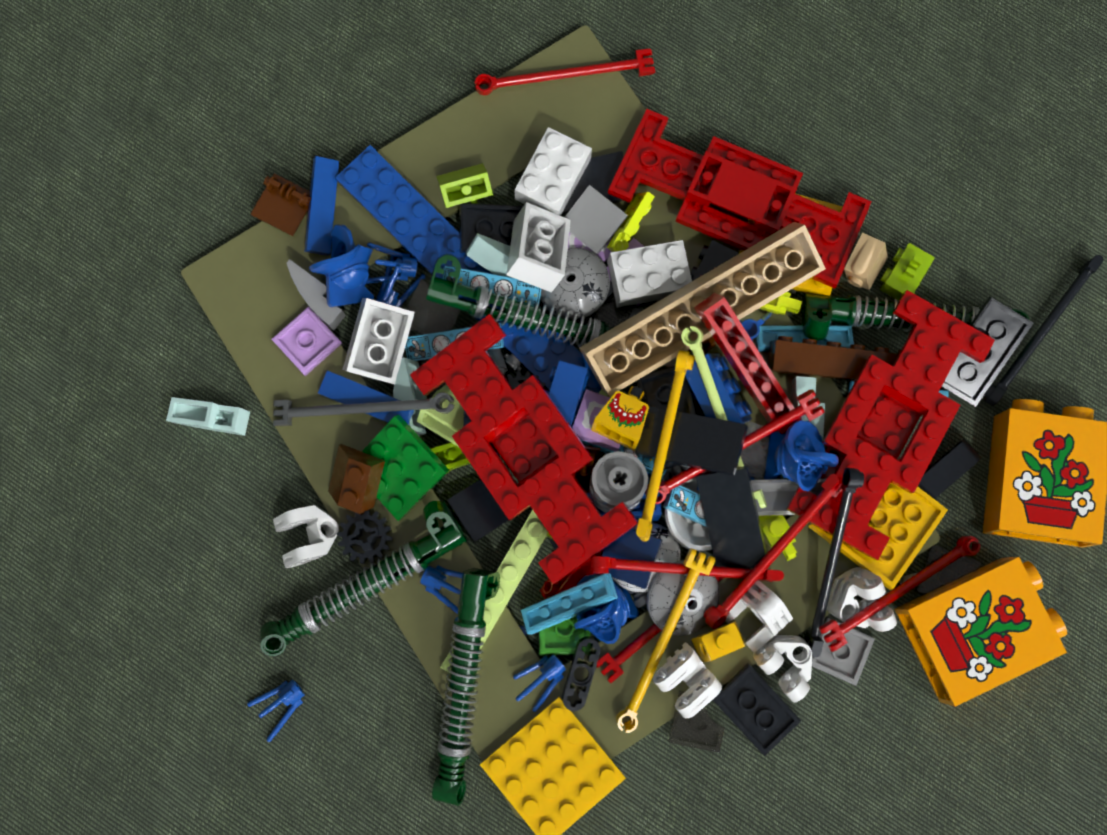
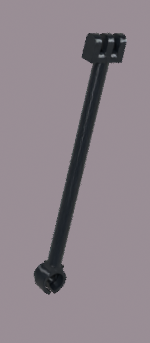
M1101 255L1094 256L1083 265L1079 271L1080 274L999 383L995 386L991 384L983 396L985 401L991 406H995L1000 401L1008 386L1085 282L1103 263L1104 259Z
M846 468L843 473V493L811 631L806 630L804 640L812 650L814 658L821 655L824 644L820 637L819 627L824 623L853 493L864 484V473L855 468Z

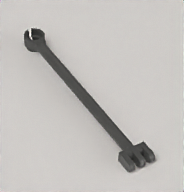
M444 392L436 394L434 398L421 400L293 408L292 401L275 400L273 401V406L283 407V410L273 411V416L282 417V420H273V426H292L293 417L433 409L442 414H448L454 409L455 405L451 404L454 403V398ZM445 400L450 402L447 408L442 407V403Z

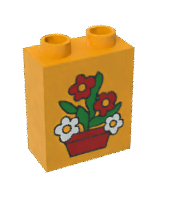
M1030 399L1013 400L1012 408L994 416L983 533L1081 548L1101 545L1103 542L1107 493V422L1094 420V410L1087 407H1063L1062 415L1043 413L1044 403L1041 401Z
M1020 557L1000 558L894 609L939 702L956 707L1067 653L1060 639L1067 635L1066 626L1056 610L1053 608L1045 609L1037 593L1038 590L1043 588V581L1038 570L1031 562L1025 561L1022 563Z

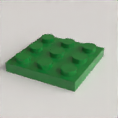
M399 414L394 416L362 451L385 460L377 499L397 521L403 519L449 471L445 464Z

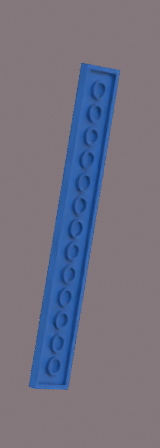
M371 145L335 177L337 182L416 258L431 275L437 258L446 253L456 256L462 269L493 274L468 257L466 253H460V233ZM447 260L446 264H441L443 268L445 266L453 267L450 260ZM436 272L435 277L443 279V274ZM459 295L458 297L468 301L476 302L475 299L465 297L462 295ZM482 316V318H480V319H479V318H476V317H474V318L479 322V321H481V320H482L483 318H485V317ZM508 323L501 325L502 330L506 334L503 338L504 347L532 375H538L539 382L545 383V388L550 391L552 385L550 381L552 368L557 367L559 361L588 368L590 376L586 390L599 394L601 387L583 354L575 346L571 345L568 340L563 343L562 335L556 341L554 334L551 338H547L546 332L543 336H540L539 329L535 334H532L530 329L525 332L523 327L517 330L516 325H513V327H509Z

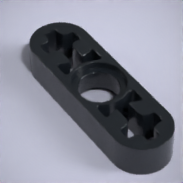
M584 636L577 642L562 693L564 706L570 711H578L584 707L599 659L600 645L591 636ZM588 643H591L595 649L594 652L590 651L588 653L587 660L592 662L591 664L585 661H577L578 658L584 660L585 652L582 646H587ZM578 667H585L588 670V676L584 680H578L574 677V671ZM571 683L581 686L577 691L580 701L575 700L574 704H571L568 695L573 696L575 687Z

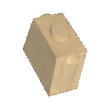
M861 234L844 268L847 281L858 288L863 287L870 290L888 259L885 242L867 234Z

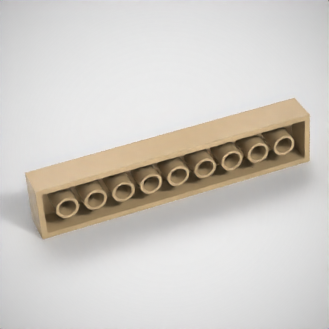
M793 222L579 349L601 389L610 397L616 391H620L676 358L679 350L688 351L690 347L685 345L681 338V334L686 327H689V329L690 326L699 327L703 332L702 342L712 336L694 307L713 293L725 297L740 320L826 268L806 226ZM692 331L690 338L695 341L698 335L695 331Z

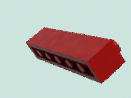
M713 293L695 306L694 309L766 421L769 423L794 409V406L725 297ZM801 417L790 422L789 424L783 426L782 428L776 431L780 434H783L785 431H787L791 424H793L796 421L802 420Z

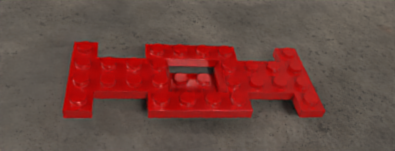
M646 109L608 189V194L630 203L639 183H642L681 199L684 202L675 222L744 251L793 222L804 224L826 268L814 275L812 279L834 289L836 288L872 201L849 192L841 211H835L795 194L803 176L802 172L715 136H713L704 156L661 139L669 118ZM710 203L751 219L755 221V224L751 225L708 206Z
M908 290L903 293L893 314L914 325L897 359L892 366L874 355L868 357L822 442L842 454V460L834 473L841 480L846 468H855L864 473L863 486L861 488L858 487L856 492L853 493L842 542L874 560H879L890 537L872 528L868 523L890 482L910 494L915 492L960 407V404L939 393L959 353L962 352L979 363L984 362L995 339ZM887 397L889 401H883V399ZM875 407V413L866 420L871 409ZM923 416L909 444L907 445L901 459H899L898 457L900 456L919 418ZM798 487L786 510L799 517L817 496ZM843 490L836 498L831 496L809 523L833 536Z
M489 314L411 373L410 376L425 396L429 395L444 382L447 384L471 419L470 423L452 435L453 439L509 520H512L530 506L559 547L538 562L552 584H556L592 556L635 527L638 521L624 502H621L603 516L600 514L575 478V473L594 460L536 376L532 375L515 389L509 384L487 352L489 348L506 336L493 315ZM490 443L493 444V446L498 451V453L500 454L506 465L509 467L515 478L518 480V484L514 480L506 466L503 464L497 453L494 451Z

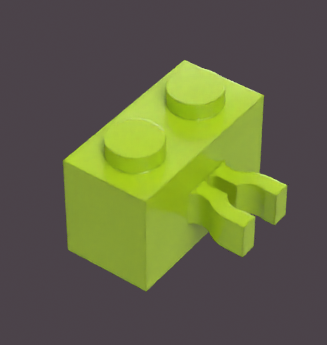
M483 163L436 176L446 208L467 202L479 204L477 199L493 195L488 173Z
M908 243L904 249L899 248L892 259L895 262L893 268H887L880 279L884 282L880 290L898 301L906 290L915 293L935 257L911 243Z

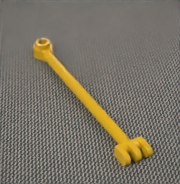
M679 350L676 359L675 375L642 518H639L636 530L637 536L643 542L649 540L653 526L651 521L684 377L687 370H692L695 357L690 355L688 351Z
M689 549L683 562L686 567L690 568L689 573L629 705L626 706L625 710L620 711L616 717L617 725L621 731H623V725L625 733H630L637 728V710L700 572L709 576L715 563V557L709 556L704 565L703 562L706 554L699 552L694 561L696 550ZM630 716V720L623 724L622 718Z

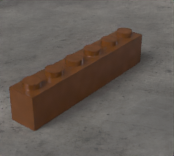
M778 336V340L769 342L767 365L773 372L856 381L870 355H874L893 366L901 350H898V354L889 353V348L874 347V351L865 350L864 345L851 344L850 348H843L839 342H826L825 346L817 345V340L802 339V343L793 342V337Z

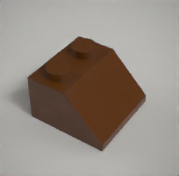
M340 444L328 489L336 504L358 514L373 508L385 460Z

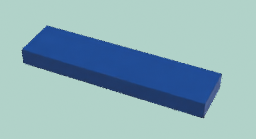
M319 156L313 158L310 188L311 199L308 209L304 252L329 256L331 253L337 180L335 177L338 175L339 161Z
M328 370L318 391V394L342 404L401 401ZM414 410L366 414L385 422H389L394 416L399 414L409 424Z

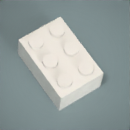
M548 127L515 188V200L523 204L526 202L561 216L591 159L592 148Z
M526 202L514 219L506 275L552 293L565 276L571 220Z
M683 240L611 252L607 260L617 308L662 300L692 282Z
M362 298L342 370L395 384L415 312L368 298Z

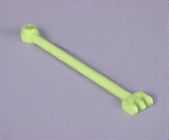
M690 326V329L686 327L681 334L683 343L689 346L693 352L716 419L728 421L702 349L703 332L697 326ZM692 331H695L698 335L695 341L690 338ZM741 456L737 467L744 466ZM762 489L753 491L755 500H758L760 507H767Z

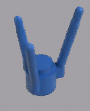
M367 243L369 248L398 257L396 262L375 260V263L391 267L399 265L401 268L396 280L407 281L408 277L416 276V258H411L410 254L400 253L373 243ZM391 276L368 278L366 284L390 281Z
M391 255L389 261H394L395 256ZM397 265L389 283L388 281L382 282L376 301L401 308L403 302L425 279V275L422 274L398 299L399 294L392 290L401 268ZM387 266L384 276H390L393 267Z
M766 313L757 321L754 319L739 320L752 341L758 336L760 326L770 318L772 313Z
M429 565L421 578L420 584L426 586V591L435 595L458 614L457 606L436 589L441 590L444 587L460 595L461 590L445 582L447 577L443 574L462 578L463 573L445 569L439 565L436 568Z
M554 654L549 658L545 655L537 663L513 676V679L516 680L543 666L539 669L542 674L516 697V701L523 699L543 680H552L533 707V712H537L557 683L564 678L562 673L566 671V668Z
M293 679L290 682H283L280 686L247 703L248 707H251L279 693V698L259 713L258 716L260 718L271 712L282 702L286 706L292 704L267 737L268 742L272 741L296 708L303 703L301 698L305 696V693Z

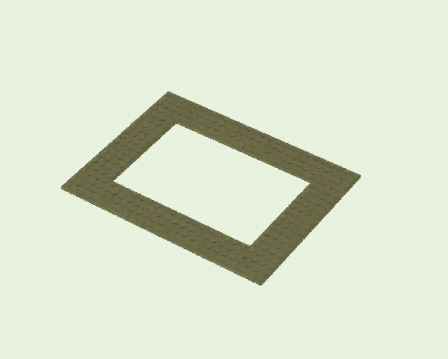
M584 25L500 77L613 61L590 28ZM619 71L499 87L485 96L480 95L477 91L473 92L377 152L447 219L459 211L460 204L448 208L445 207L436 176L483 163L488 173L491 189L494 190L525 171L548 127L592 148L591 158L622 151L624 156L646 109ZM486 84L481 89H488L489 86ZM662 134L661 139L666 140V138ZM337 182L333 228L338 224L345 225L352 233L355 246L360 244L363 247H367V243H373L394 251L400 248L402 245ZM639 183L635 194L650 192L655 197L651 202L652 207L650 211L642 217L638 231L630 237L628 243L635 238L645 247L683 240L690 272L693 266L699 267L702 260L698 259L704 245L709 247L712 240L739 253L740 249L675 222L684 201ZM621 201L613 204L625 212L630 203ZM308 211L294 236L261 221L181 271L182 277L272 422L273 420H282V417L273 416L274 410H283V407L273 406V401L290 400L292 401V408L341 405L342 403L318 394L327 370L367 386L361 375L342 370L347 355L342 345L305 376L272 341L275 335L309 307L290 275L287 266L288 260L293 261L326 286V276L311 272L309 267L317 262L330 259L331 253L329 256L304 252ZM373 249L367 264L371 266L375 263V260H380L388 254ZM757 309L740 320L754 319L757 321L768 312ZM772 313L770 318L761 326L795 325L786 313L785 315ZM717 343L714 348L706 353H719L720 356L725 357ZM759 352L767 364L768 352ZM728 362L730 366L728 372L731 378H735L741 388L739 394L742 400H746L752 409V414H750L752 420L744 423L748 426V432L752 433L768 424V422ZM771 371L792 405V380L796 376L816 378L815 398H818L820 403H825L824 440L845 401V398L832 379ZM366 413L293 417L292 426H275L329 515L337 522L339 531L343 532L344 528L340 526V523L347 524L349 522L346 518L347 515L353 518L356 516L355 512L338 506L328 492L338 447L340 444L362 452L388 422ZM771 434L756 442L766 458ZM779 475L780 479H788L784 478L782 475ZM433 489L400 521H397L376 497L374 507L369 509L371 516L377 511L380 513L379 520L384 517L388 520L384 526L392 527L387 536L392 537L393 541L386 542L390 550L383 549L381 551L384 558L375 556V564H378V559L385 560V555L392 556V551L399 552V547L407 544V542L418 541L430 534L423 516V509L429 502L440 501ZM793 515L786 520L788 525L791 526L798 519V516ZM436 517L439 523V527L444 526L442 519ZM366 520L368 527H379L374 521ZM809 522L795 537L796 542L792 543L797 551V557L787 561L783 553H781L767 568L769 570L782 571L784 573L783 580L772 582L760 581L782 600L793 617V620L788 622L776 635L797 636L813 624L831 544L808 527ZM355 524L351 528L349 535H352L356 529ZM364 530L362 531L363 536L357 540L368 542L367 537L371 536V534ZM936 530L930 535L917 556L939 542L940 536ZM763 535L766 551L768 552L771 547ZM381 538L376 540L374 544L375 549L379 546ZM466 542L428 564V566L430 565L434 568L439 565L445 569L461 573L471 568L483 569ZM351 546L356 552L364 553L362 546ZM841 552L839 553L833 583L838 576L852 568L859 567ZM366 558L365 564L360 565L363 569L364 567L370 568L371 562ZM424 569L420 573L413 572V577L408 575L406 576V581L401 579L398 581L399 585L394 583L391 585L392 589L387 587L384 589L385 593L380 591L378 594L442 698L446 699L447 697L444 693L448 689L445 684L449 682L446 676L450 673L440 667L452 648L450 643L454 639L451 635L455 633L452 630V626L458 614L435 595L426 591V586L420 584L426 570ZM443 574L447 577L445 582L461 590L462 578ZM725 577L718 583L720 592L718 606L722 605L744 579ZM444 587L441 590L436 589L457 608L459 607L460 595ZM507 606L481 649L483 652L479 654V657L482 661L478 662L481 669L477 670V674L480 677L476 679L479 685L475 687L478 693L470 695L477 702L469 704L474 706L476 710L468 712L473 714L475 718L467 720L474 724L472 728H466L473 733L467 738L472 741L471 745L482 762L558 697L562 699V693L572 662L571 660L564 665L566 671L562 673L564 678L557 683L537 712H533L532 709L552 680H543L523 699L516 701V697L542 674L539 669L543 666L516 680L513 679L515 674L537 663L540 659ZM749 607L732 620H736L745 642L763 625ZM826 610L825 617L830 614L827 610ZM648 611L623 626L619 639L614 644H606L600 641L599 659L607 652L612 658L615 657L652 626L654 622ZM706 624L699 631L689 635H672L655 673L668 662L666 659L669 656L673 657L677 649L681 650L683 648L682 645L685 642L696 652L691 639L713 629ZM661 632L619 666L624 673L611 684L607 679L614 674L613 670H610L604 676L601 673L608 664L604 662L600 667H596L584 707L578 711H572L610 759L680 714L675 708V703L689 687L682 680L670 691L662 692L653 682L652 677L637 710V728L630 733H625L624 725L623 731H621L616 722L618 713L625 710L626 706L629 705ZM745 645L741 649L703 664L714 674L721 685H724L747 663L752 666L756 661L753 657V651ZM585 655V656H584V660H582V659H580V658H578V660H577V661H585V662H587L588 664H591V663H592V662H588V660H587L588 655ZM578 667L574 671V677L578 680H584L588 676V670L585 667ZM571 683V685H574L575 691L573 696L568 695L571 704H574L575 700L580 701L577 691L581 686ZM452 691L447 692V695L451 697ZM450 699L446 700V703H447L448 705H450V704H451V700H450ZM630 716L622 718L623 724L630 720ZM504 796L515 816L521 819L520 814Z

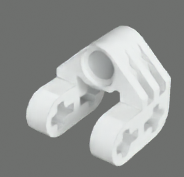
M315 505L293 509L273 519L276 532L290 530L305 523L308 525L306 531L311 545L299 547L284 554L282 558L285 568L296 567L326 555L339 532L337 522ZM321 527L324 528L326 535L321 532Z
M861 567L848 570L835 578L830 592L827 611L841 621H846L885 594L886 591L882 579ZM859 595L864 599L857 602L853 597ZM886 606L859 624L858 627L866 628L870 626L877 631L884 632L893 629L897 624L894 611Z
M757 580L729 611L730 614L725 621L727 624L730 623L744 609L750 608L763 623L745 642L754 653L783 629L788 622L793 620V617L782 600Z
M775 635L758 651L754 652L753 657L757 665L767 675H770L781 667L784 662L782 654L785 653L794 665L781 676L778 684L784 694L795 703L803 699L810 690L807 682L811 679L812 650L806 641L799 636ZM796 647H803V651L799 655L792 654Z
M685 642L681 650L677 649L673 657L669 656L666 659L668 662L654 674L653 682L662 692H667L683 680L689 689L677 699L675 708L683 718H691L720 693L722 685L714 674L706 668L693 648Z

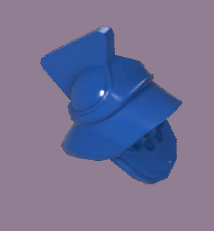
M340 224L335 225L332 230L331 258L317 262L309 267L311 272L326 276L327 305L329 307L361 303L362 298L371 300L374 298L373 294L365 287L369 276V265L367 263L373 249L363 247L360 244L355 246L351 231L345 225Z
M796 421L790 425L786 434H780L779 432L771 433L764 478L765 480H775L779 475H782L784 478L796 482L803 491H810L818 483L822 474H826L828 466H837L839 458L835 454L825 452L822 437L813 424L809 421Z
M602 574L586 575L577 583V585ZM614 581L618 598L577 615L578 622L574 624L575 629L589 630L596 638L606 644H614L619 639L621 627L626 623L628 617L631 619L639 617V612L628 591Z

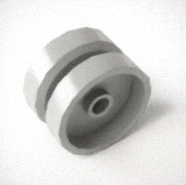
M617 451L606 454L598 460L590 476L588 490L591 500L598 509L605 513L621 502H624L629 510L632 511L638 506L647 489L648 474L643 463L630 453Z

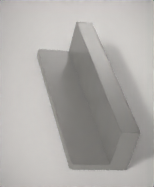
M827 478L819 479L815 487L809 492L818 496L824 489L821 485ZM788 479L751 480L753 491L762 489L767 507L761 508L758 500H755L759 516L795 515L786 510L799 487L796 482Z

